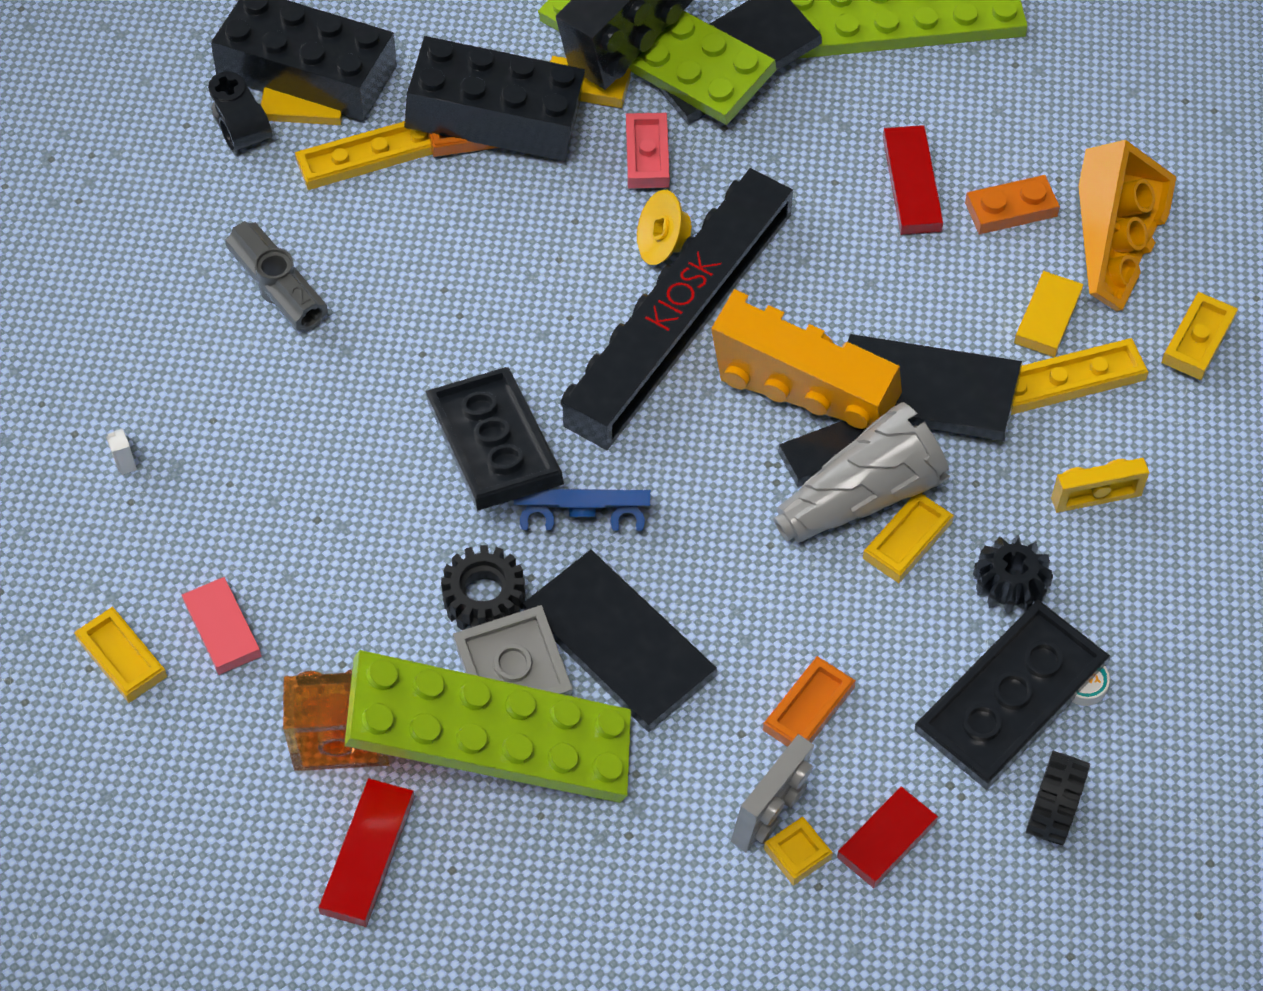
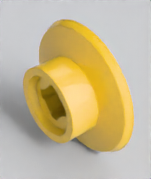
M660 190L653 194L646 202L639 218L637 245L641 258L649 265L660 264L666 261L673 252H680L684 242L691 235L692 225L690 216L682 211L679 199L669 190Z

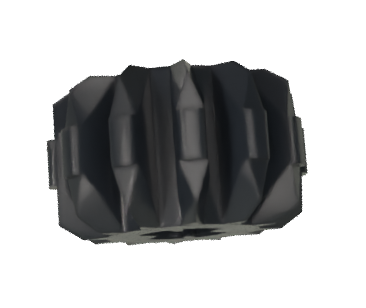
M1019 534L1013 538L1011 544L999 536L995 540L993 547L985 545L980 551L979 560L975 563L973 570L974 579L977 580V595H989L987 600L989 608L999 603L1005 605L1004 609L1007 615L1013 611L1014 606H1018L1022 611L1026 612L1037 599L1041 602L1044 601L1047 588L1051 586L1053 579L1052 570L1048 569L1050 564L1049 554H1037L1038 546L1036 541L1028 546L1022 545Z

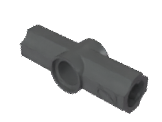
M244 221L233 227L232 232L225 239L226 247L258 284L262 298L267 302L275 304L297 331L306 330L308 332L320 325L321 320L328 313L327 304L294 267L290 253L284 249L277 248L256 222L247 223Z

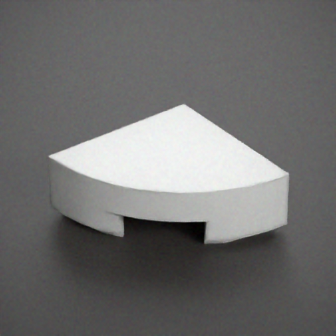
M123 428L109 433L106 438L118 472L124 475L136 471L134 458Z

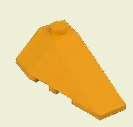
M1127 140L1086 149L1078 186L1089 294L1114 311L1123 310L1141 274L1139 263L1143 255L1150 253L1156 243L1152 238L1158 225L1165 224L1170 214L1176 182L1175 175Z

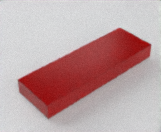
M925 125L884 128L883 142L900 235L942 232L943 218Z
M370 778L367 779L318 908L321 915L367 927L415 798L414 790Z

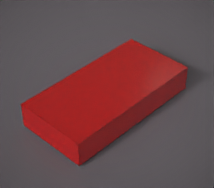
M900 786L838 850L837 858L872 888H875L937 823L938 816Z

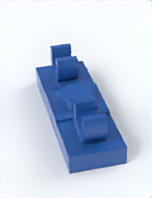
M547 489L515 499L514 505H527L520 515L522 530H529V517L534 512L542 513L546 518V530H552L555 518L552 511L548 508L550 507L569 508V517H596V508H617L612 513L610 519L613 531H619V518L624 513H632L637 520L636 530L642 531L645 518L638 509V506H650L651 490Z

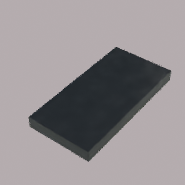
M748 0L710 23L715 28L775 59L777 70L822 44V36L791 0ZM657 87L688 125L706 114L670 92Z
M854 334L849 335V343L900 366L902 393L895 406L899 403H906L918 413L908 419L912 426H918L925 422L929 429L1005 441L1021 375L1022 361Z
M509 367L425 391L427 403L477 511L564 485L562 471Z
M592 549L523 602V611L542 605L555 642L623 708L631 709V716L648 733L717 676V667Z
M1037 599L915 723L914 731L983 788L988 790L1075 699V696L1095 675L1109 663L1110 655Z

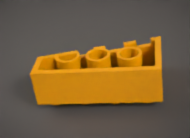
M736 289L732 291L711 328L721 381L726 382L735 389L751 390L763 394L775 402H788L803 407L815 415H828L846 421L849 425L859 429L868 428L878 418L887 413L889 409L895 406L902 393L899 365L849 342H845L840 347L833 343L831 338L824 333V330L811 324L808 325L806 330L782 320L785 312L768 305L765 311L746 303L749 295Z

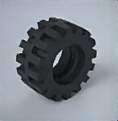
M1052 751L1030 815L1026 833L1049 842L1064 845L1084 789L1090 763Z

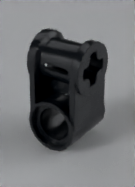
M229 71L214 75L208 85L209 93L213 100L212 115L220 127L230 150L234 153L272 138V129L262 106L256 102L244 79L239 74Z

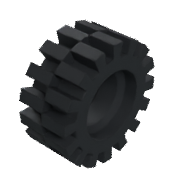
M480 545L481 553L474 554L473 548L469 547L464 549V559L457 553L452 557V566L446 564L443 570L444 578L441 577L444 609H447V616L451 622L456 619L457 627L461 630H465L468 624L470 627H475L518 613L520 609H523V602H525L526 596L525 579L523 578L521 565L516 566V558L512 554H509L504 559L503 549L496 547L494 553L489 554L488 545ZM482 579L496 581L502 588L496 598L488 601H476L469 598L466 594V589L474 581Z

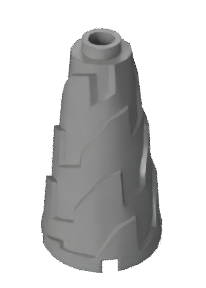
M899 403L892 407L887 413L872 423L857 439L823 465L822 469L808 479L799 491L777 507L778 515L773 518V521L782 537L786 541L793 538L798 543L825 530L839 527L858 517L862 518L871 515L902 499L923 493L948 480L950 475L945 473L949 470L946 458L926 423L923 422L918 426H912L908 419L918 413L906 403Z

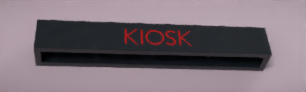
M749 168L740 181L734 180L731 183L724 201L717 209L712 208L707 213L702 228L695 237L689 236L680 250L679 257L673 265L668 264L662 269L656 286L649 295L645 293L638 299L633 315L625 324L620 323L614 329L609 345L601 354H594L588 362L585 374L577 384L572 383L565 390L560 403L563 408V427L608 451L789 219L792 209L793 189L752 168Z

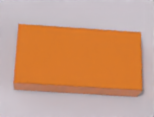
M816 656L765 720L763 731L787 747L798 734L812 743L853 691L856 680Z

